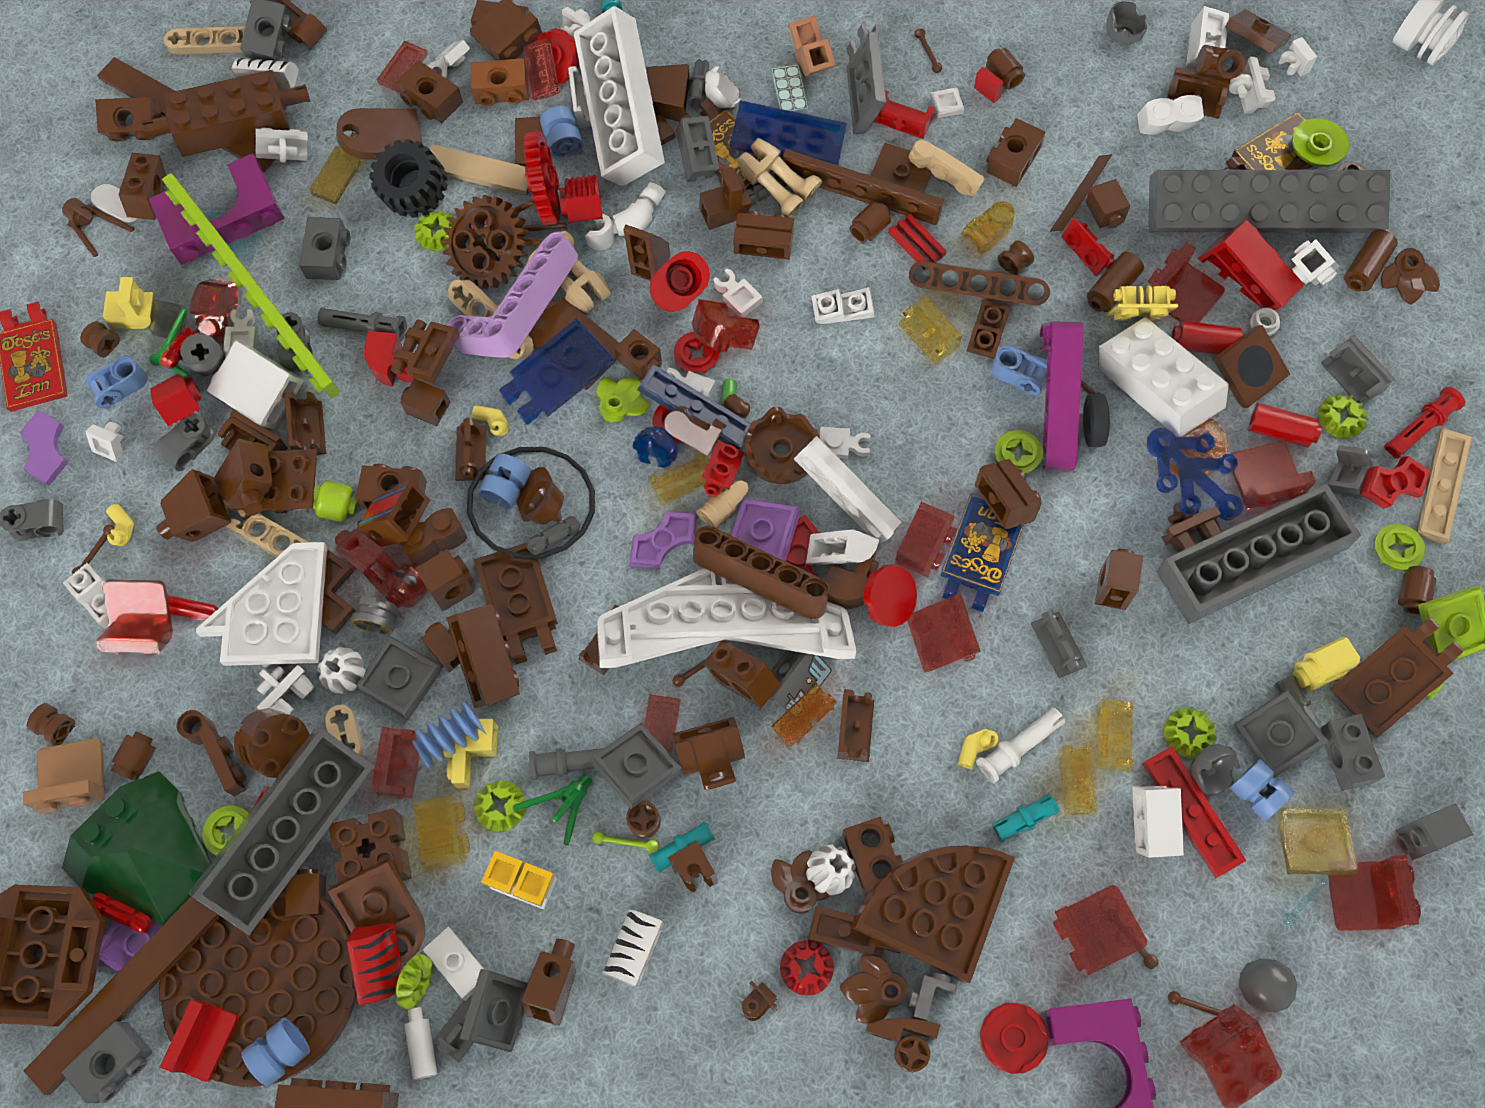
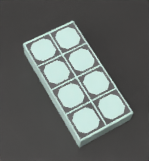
M791 65L772 68V77L781 117L808 113L799 66Z

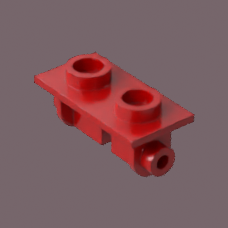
M1073 218L1061 237L1083 261L1084 265L1097 277L1104 267L1108 269L1115 261L1113 259L1115 255L1110 253L1102 243L1098 244L1096 242L1098 240L1097 237L1089 230L1086 223H1081V221Z
M717 441L702 474V478L707 479L704 489L708 496L714 497L719 495L723 487L728 490L730 489L745 452L736 449L732 445Z

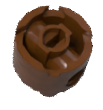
M271 708L260 709L246 716L241 722L243 725L240 727L239 732L236 731L234 749L240 762L266 777L277 778L310 734L305 724L298 717Z

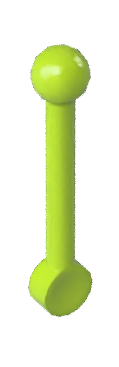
M596 831L592 835V841L596 844L608 842L646 848L649 853H654L659 848V843L655 839H650L648 842L605 836L600 831Z

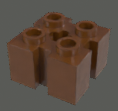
M394 808L368 814L369 823L362 824L357 819L352 818L332 823L329 827L332 850L342 855V861L334 863L337 883L388 858H391L402 880L412 878L408 852L398 846V842L406 840L402 815ZM370 846L376 847V849L370 852L371 857L365 855Z

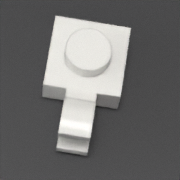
M464 40L454 41L435 58V61L428 63L427 66L431 69L435 67L438 73L446 78L447 67L451 65L456 67L466 58L464 54L470 48Z

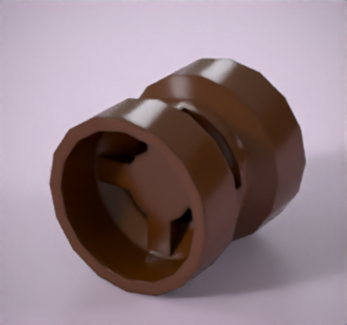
M43 703L30 714L26 726L28 730L36 735L43 734L46 741L56 746L65 741L68 733L75 727V720L66 714H58V709L48 703Z
M642 801L627 811V824L635 836L649 838L658 832L661 819L658 810L652 803Z

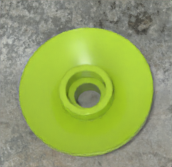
M1313 118L1305 120L1296 127L1292 135L1294 151L1302 160L1311 165L1320 167L1333 166L1341 162L1349 151L1350 145L1346 132L1338 124L1327 119Z

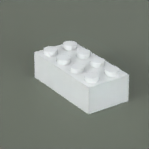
M1146 317L1099 346V368L1178 438H1181L1226 408L1229 384Z

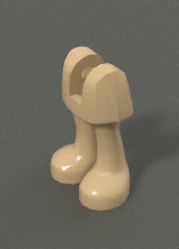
M757 138L751 145V148L761 162L749 153L744 152L737 159L739 167L752 185L759 182L771 193L781 206V214L791 218L795 214V210H799L803 203L805 204L821 186L822 180L815 175L806 179L801 178L780 158V150L768 142ZM772 170L775 174H777L793 190L795 194H791L790 192H788L769 174V172Z
M561 231L574 248L572 235L568 231ZM536 250L530 255L527 264L536 252ZM578 259L570 270L577 279L573 281L567 275L560 285L566 292L565 299L579 311L586 314L595 307L591 298L584 291L586 288L601 302L611 296V291L603 276L597 271L587 269Z

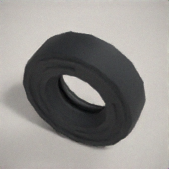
M1104 394L1087 395L1083 408V429L1086 444L1088 447L1106 446L1110 428L1107 398Z

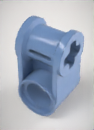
M1003 346L997 351L991 370L997 379L1014 385L1018 389L1030 394L1039 395L1042 391L1041 383L1047 374V360L1028 354L1013 346ZM1004 361H1005V362H1008V363H1010L1012 366H1010V367L1005 366V365H1003L1001 362H1004Z
M121 357L102 369L90 373L86 377L85 383L89 389L93 390L96 396L94 401L97 407L106 409L121 401L122 398L143 388L147 383L148 377L147 373L132 358Z

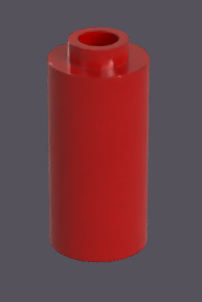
M1181 320L1179 326H1174L1171 338L1187 351L1219 355L1242 337L1243 331L1239 327Z
M1257 402L1251 414L1248 431L1309 447L1312 442H1318L1322 426L1318 425L1317 418Z

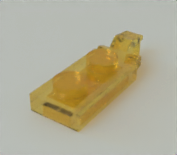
M353 132L350 135V137L357 136V134ZM335 146L310 187L312 196L337 205L363 159L353 157L340 146Z

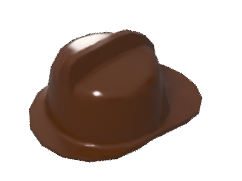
M538 467L532 470L525 486L520 489V495L517 499V506L524 522L531 520L542 525L552 520L556 522L562 520L560 510L564 503L563 493L553 483L549 471L545 467Z

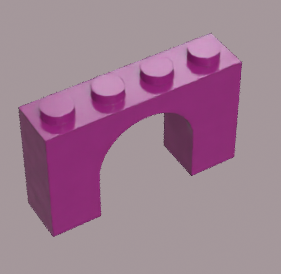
M253 153L227 164L237 186V200L228 213L220 218L209 221L224 241L230 244L263 228L270 227L285 218L268 180ZM165 192L149 198L168 247L181 265L216 250L212 244L207 247L196 234L200 230L197 224L191 227L180 213L184 210L181 204L175 206Z
M1132 998L1051 1008L1045 1011L1051 1046L1096 1042L1110 1048L1119 1057L1126 1073V1089L1121 1101L1114 1108H1154L1152 1100H1156V1090L1152 1078L1147 1077L1145 1063L1149 1062L1148 1050L1145 1042H1140L1138 1027H1141V1016L1138 1007L1133 1006Z

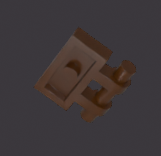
M417 319L413 327L407 330L405 334L406 341L401 350L398 349L393 357L395 362L391 367V371L401 375L405 366H407L405 371L410 377L435 383L460 333L455 327L432 321L426 331H424L427 324Z

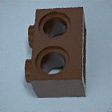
M725 640L719 643L703 663L717 682L760 709L781 685L767 664Z
M881 816L843 829V838L851 859H854L855 871L863 894L866 897L881 880L874 876L872 868L877 864H884L889 870H892L902 863L903 859L901 855L895 856L891 843L895 842L889 823L883 824ZM865 833H873L878 837L879 844L876 847L868 848L863 845L861 836Z

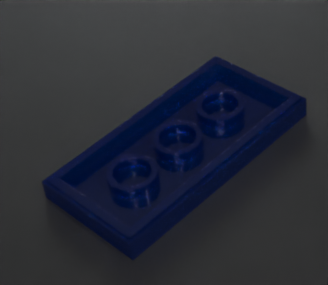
M740 100L729 149L754 154L751 145L757 138H760L780 150L781 159L785 150L788 149L838 165L847 123Z

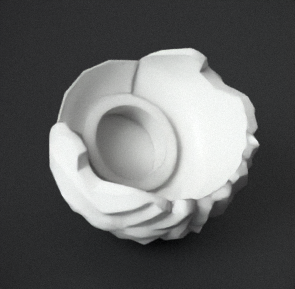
M715 66L706 73L705 93L707 98L719 108L736 107L741 100L738 98L739 90L728 79V76L724 75L719 66Z

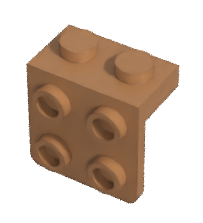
M89 739L41 748L37 752L38 789L23 792V805L35 809L37 813L47 814L56 812L60 808H80L89 806L93 802L104 801L103 743L98 739Z

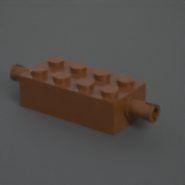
M272 69L165 93L164 99L167 109L165 116L146 121L143 120L141 123L147 139L171 133L182 157L256 140V129H261V127L289 131L290 127L286 114L287 106L311 101L306 84L281 90Z

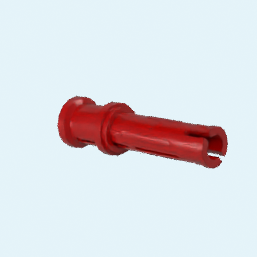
M1444 387L1440 391V396L1433 402H1427L1422 407L1421 414L1392 440L1387 442L1384 449L1395 459H1399L1403 453L1434 426L1445 424L1451 413L1455 410H1461L1465 406L1463 395L1453 387Z

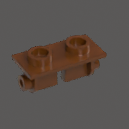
M465 418L463 423L457 426L455 481L473 480L478 470L486 464L487 426L477 425L473 418ZM486 471L482 474L480 480L484 479Z
M751 981L749 984L753 991L744 999L742 1010L748 1020L757 1021L769 1008L774 1012L777 1011V1005L774 1003L777 1000V996L763 982L757 986Z

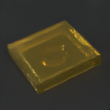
M1280 808L1277 811L1287 874L1355 875L1358 872L1346 809Z

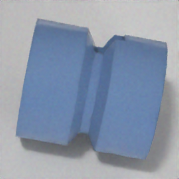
M555 106L546 110L540 117V124L551 156L559 160L565 158L564 154L569 152L571 156L578 155L584 145L573 110L566 106Z
M499 453L489 468L491 475L484 477L478 493L485 500L497 505L501 497L502 500L498 506L510 510L513 509L520 495L518 488L525 486L531 470L520 460L510 455Z
M1258 759L1243 773L1239 780H1236L1230 786V789L1243 801L1250 800L1252 802L1251 809L1262 820L1266 821L1295 794V791L1282 779L1275 780L1273 778L1274 771L1261 759ZM1266 786L1270 793L1264 798L1258 792Z
M282 1018L266 1031V1039L258 1037L241 1053L243 1061L252 1075L261 1084L271 1086L285 1074L286 1065L294 1067L310 1053V1048L298 1028L288 1019Z

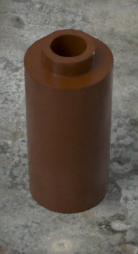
M1377 229L1370 233L1344 275V280L1350 289L1359 292L1368 291L1372 288L1398 245L1397 238L1392 233L1382 229Z
M1122 252L1087 293L1088 303L1092 309L1098 312H1109L1118 302L1114 301L1113 298L1114 289H1120V286H1131L1144 271V264L1140 258L1131 252Z

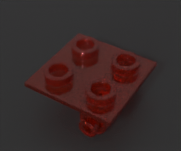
M961 593L913 612L907 620L924 673L963 658L964 661L973 660L976 658V653L981 652Z

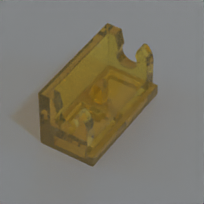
M926 295L902 313L905 318L898 325L934 365L960 348L962 335Z
M698 453L697 459L658 477H655L654 474L648 476V483L660 506L704 487L707 480L702 478L707 465L704 453Z
M1102 699L1097 705L1096 768L1122 771L1133 770V703Z
M1063 745L1058 751L1064 815H1098L1090 746L1085 745L1081 749H1073L1072 745Z

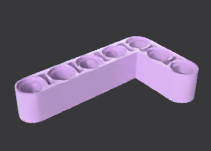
M553 232L542 241L492 317L460 315L452 318L446 324L447 326L455 327L460 333L455 346L462 354L505 358L513 355L519 349L578 259V253L562 232Z

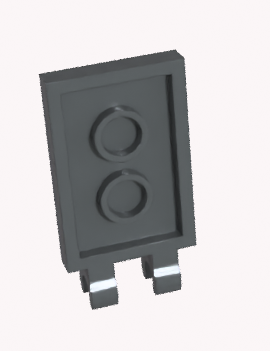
M862 22L857 31L860 38L859 48L856 47L855 40L852 39L846 49L850 61L846 68L853 134H864L886 103L879 43L881 29L876 24L870 32L866 27V22Z

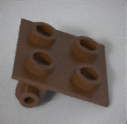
M317 449L268 451L273 482L271 488L261 501L262 511L275 510V513H287V510L313 509Z

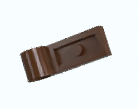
M268 0L286 6L290 16H292V26L286 34L299 44L304 43L308 46L309 51L327 32L326 27L319 19L310 13L307 15L291 1Z
M189 710L184 712L177 720L176 728L178 733L194 744H204L224 791L234 797L246 791L242 781L246 780V775L240 764H234L230 754L234 752V749L229 739L225 735L221 737L214 723L199 711ZM201 722L199 731L192 734L193 726Z

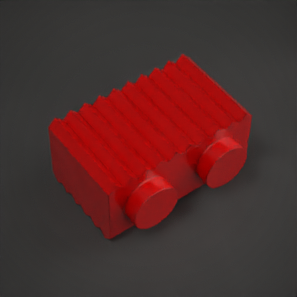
M588 174L587 177L583 175L581 178L577 176L576 179L573 177L571 179L566 178L564 180L565 188H559L562 215H568L569 223L603 219L597 175L593 174V176H590Z
M176 374L150 388L152 403L167 426L172 427V424H177L178 420L183 421V418H188L189 414L194 415V411L199 412L198 401L202 400V397L199 393L200 389L191 376L186 378Z

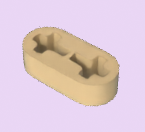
M344 705L332 707L325 717L327 732L342 743H344L343 739L347 738L348 743L351 746H355V749L352 750L362 756L363 745L354 712ZM340 713L345 717H349V719L344 721L345 731L341 732L340 726L333 723V721L338 719V714Z

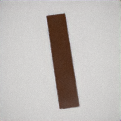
M1112 154L1098 156L1050 232L1063 231Z

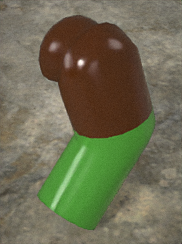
M733 379L723 380L721 405L741 418L747 417L750 413V405L736 395L737 381Z

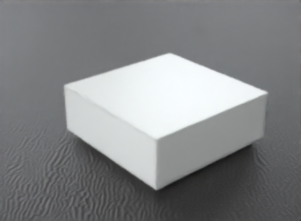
M957 87L931 92L930 97L935 107L937 119L964 113V106Z

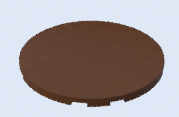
M285 886L250 935L220 916L160 979L159 1001L162 1005L163 1025L170 1042L191 1000L206 1001L239 1016V1020L211 1080L239 1087L265 1086L249 1071L243 1061L241 1052L258 1037L266 1039V1031L282 1018L288 1019L298 1028L309 1045L310 1053L294 1067L286 1065L285 1074L273 1084L292 1078L311 1067L329 1051L341 1035L351 1016L357 997L347 945L351 932L337 908L324 896L320 895L321 915L285 916Z

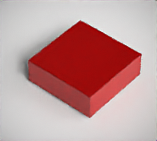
M982 67L976 73L974 88L991 102L995 103L1001 97L1004 82L988 69Z

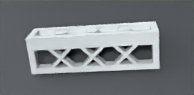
M817 436L794 458L869 536L880 539L878 544L888 540L894 534L893 531L902 523Z

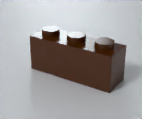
M493 604L447 617L473 707L487 706L520 695L518 689L519 678L517 673L512 670L509 660L510 649L507 642L503 640L500 630V616L494 610Z

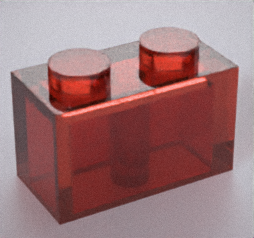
M921 501L897 551L895 563L926 577H929L932 569L938 571L945 554L940 553L944 543L951 544L957 528L952 527L955 516Z

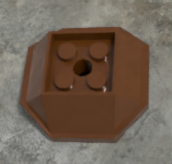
M14 884L0 893V1024L59 1027L93 992L106 922L84 888ZM42 948L43 956L41 960L36 963V954Z

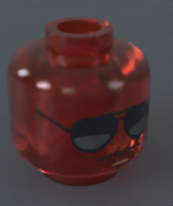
M402 563L385 579L384 589L387 593L385 598L388 602L395 604L398 608L400 606L413 608L429 592L415 570L420 565L416 563Z

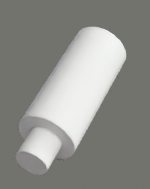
M421 1007L408 1010L409 1022L404 1024L412 1079L414 1081L436 1076L438 1073L429 1019H423Z

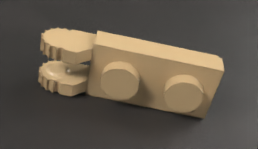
M924 139L917 140L910 151L909 159L912 164L914 163L918 168L927 167L936 178L947 181L963 195L974 197L985 180L982 175L941 148H937L929 142L927 143Z

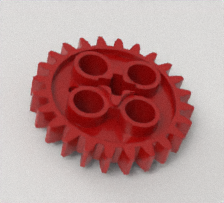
M541 131L526 133V136H524L525 175L529 191H532L535 208L544 226L558 224L560 220L559 214H561L558 192L560 184L556 166H553L549 146Z

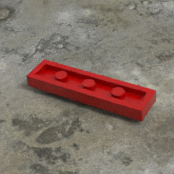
M1173 746L1151 757L1142 764L1156 786L1181 788L1182 827L1215 879L1247 861Z

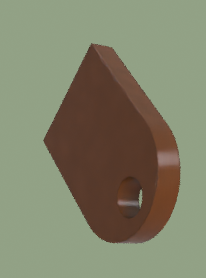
M356 108L342 114L337 122L336 139L338 144L346 153L359 159L377 160V153H383L386 145L393 146L394 141L397 140L404 143L405 139H411L414 143L416 141L422 143L416 109ZM353 131L357 136L349 137L343 132Z
M391 858L375 864L329 888L328 893L351 933L354 928L394 922L397 938L404 940L408 946L407 950L399 952L401 964L410 960L419 951L425 937V921Z

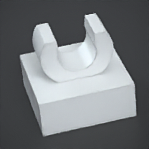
M1301 37L1292 42L1289 50L1282 54L1278 63L1281 65L1289 62L1291 65L1286 73L1293 75L1297 72L1301 77L1310 73L1317 55Z
M113 422L107 423L104 428L94 424L85 431L91 451L117 462L123 453L120 442L124 436L117 433L122 427Z

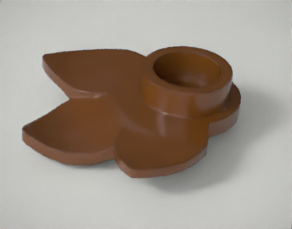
M1407 248L1399 252L1395 257L1394 263L1383 270L1381 286L1385 289L1397 287L1403 300L1408 304H1413L1422 296L1425 290L1437 292L1440 287V279L1435 268L1425 263L1421 252L1413 248ZM1408 258L1413 261L1414 266L1408 264Z
M810 850L800 853L794 859L792 865L775 859L771 867L772 883L776 889L784 894L786 906L794 913H807L813 909L817 901L830 897L826 891L820 893L815 890L814 882L808 881L806 871L809 868L807 862L812 854ZM803 892L806 895V899L801 900L797 898L795 893Z
M861 955L860 965L862 972L845 979L840 984V990L849 1000L859 1004L856 1020L860 1023H872L884 1019L890 1007L898 1006L905 1001L908 995V985L902 975L891 972L889 965L882 957L877 955ZM888 985H894L898 989L894 995H888L884 990Z

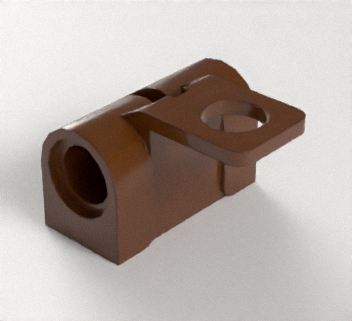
M734 717L672 734L683 775L699 772L704 790L714 789L736 781L730 762L745 759V753ZM717 777H724L719 780L711 781Z

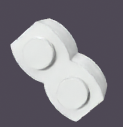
M1185 95L1174 101L1167 98H1159L1148 102L1137 114L1140 133L1154 135L1166 130L1181 132L1193 128L1204 117L1201 97Z

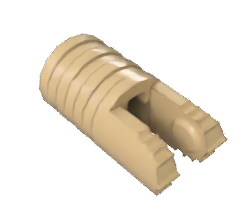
M741 479L739 481L736 480V482L732 483L729 490L725 488L719 495L710 497L697 510L700 519L708 526L717 529L725 519H728L737 510L736 505L748 493L747 482Z

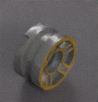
M358 597L355 604L357 612L352 614L351 624L365 631L374 632L375 628L381 629V634H392L395 627L393 620L398 617L400 610L397 609L398 606L386 600L384 603L377 601L375 597Z

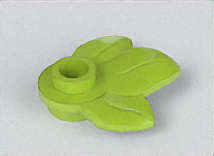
M605 377L599 382L596 395L600 400L599 411L606 421L620 422L626 415L640 416L650 408L651 403L640 397L641 393L637 391L641 383L639 378L626 377L616 383L611 378Z

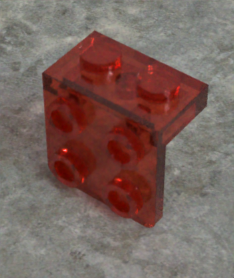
M1188 242L1179 251L1173 249L1165 260L1166 266L1163 270L1157 268L1148 280V283L1152 287V303L1153 287L1169 286L1170 289H1175L1176 291L1175 300L1170 301V304H1178V307L1168 314L1179 322L1183 320L1200 323L1222 297L1225 288L1189 264L1196 248Z
M1282 441L1232 452L1228 457V463L1246 509L1269 507L1277 502L1295 499L1307 493L1316 482L1312 471L1298 474L1288 447Z
M106 580L102 584L109 627L96 640L98 652H111L117 655L127 652L142 653L143 655L160 653L172 639L173 635L165 584L162 581Z
M1407 855L1391 856L1382 861L1336 862L1327 866L1326 871L1334 921L1338 930H1399L1419 925L1421 908L1418 900L1414 897L1412 885L1414 884L1415 875L1412 866L1408 864Z
M1110 885L1068 907L1065 906L1055 911L1058 919L1052 922L1062 940L1069 938L1074 948V951L1069 954L1079 972L1085 969L1087 974L1091 975L1145 948L1147 945L1144 933L1121 891L1115 885Z
M1235 1004L1222 1010L1216 1017L1203 1026L1194 1029L1188 1036L1179 1041L1185 1052L1204 1068L1224 1108H1238L1282 1076V1070L1259 1022Z

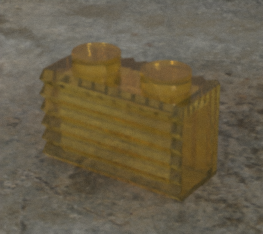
M452 794L413 802L422 867L429 871L466 863L465 854L470 853V843L467 833L462 834L461 822L466 820L463 803L457 802V799Z

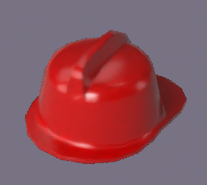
M690 251L679 252L671 257L651 278L649 288L654 303L662 310L668 312H677L687 307L708 285L710 273L705 259L699 254Z

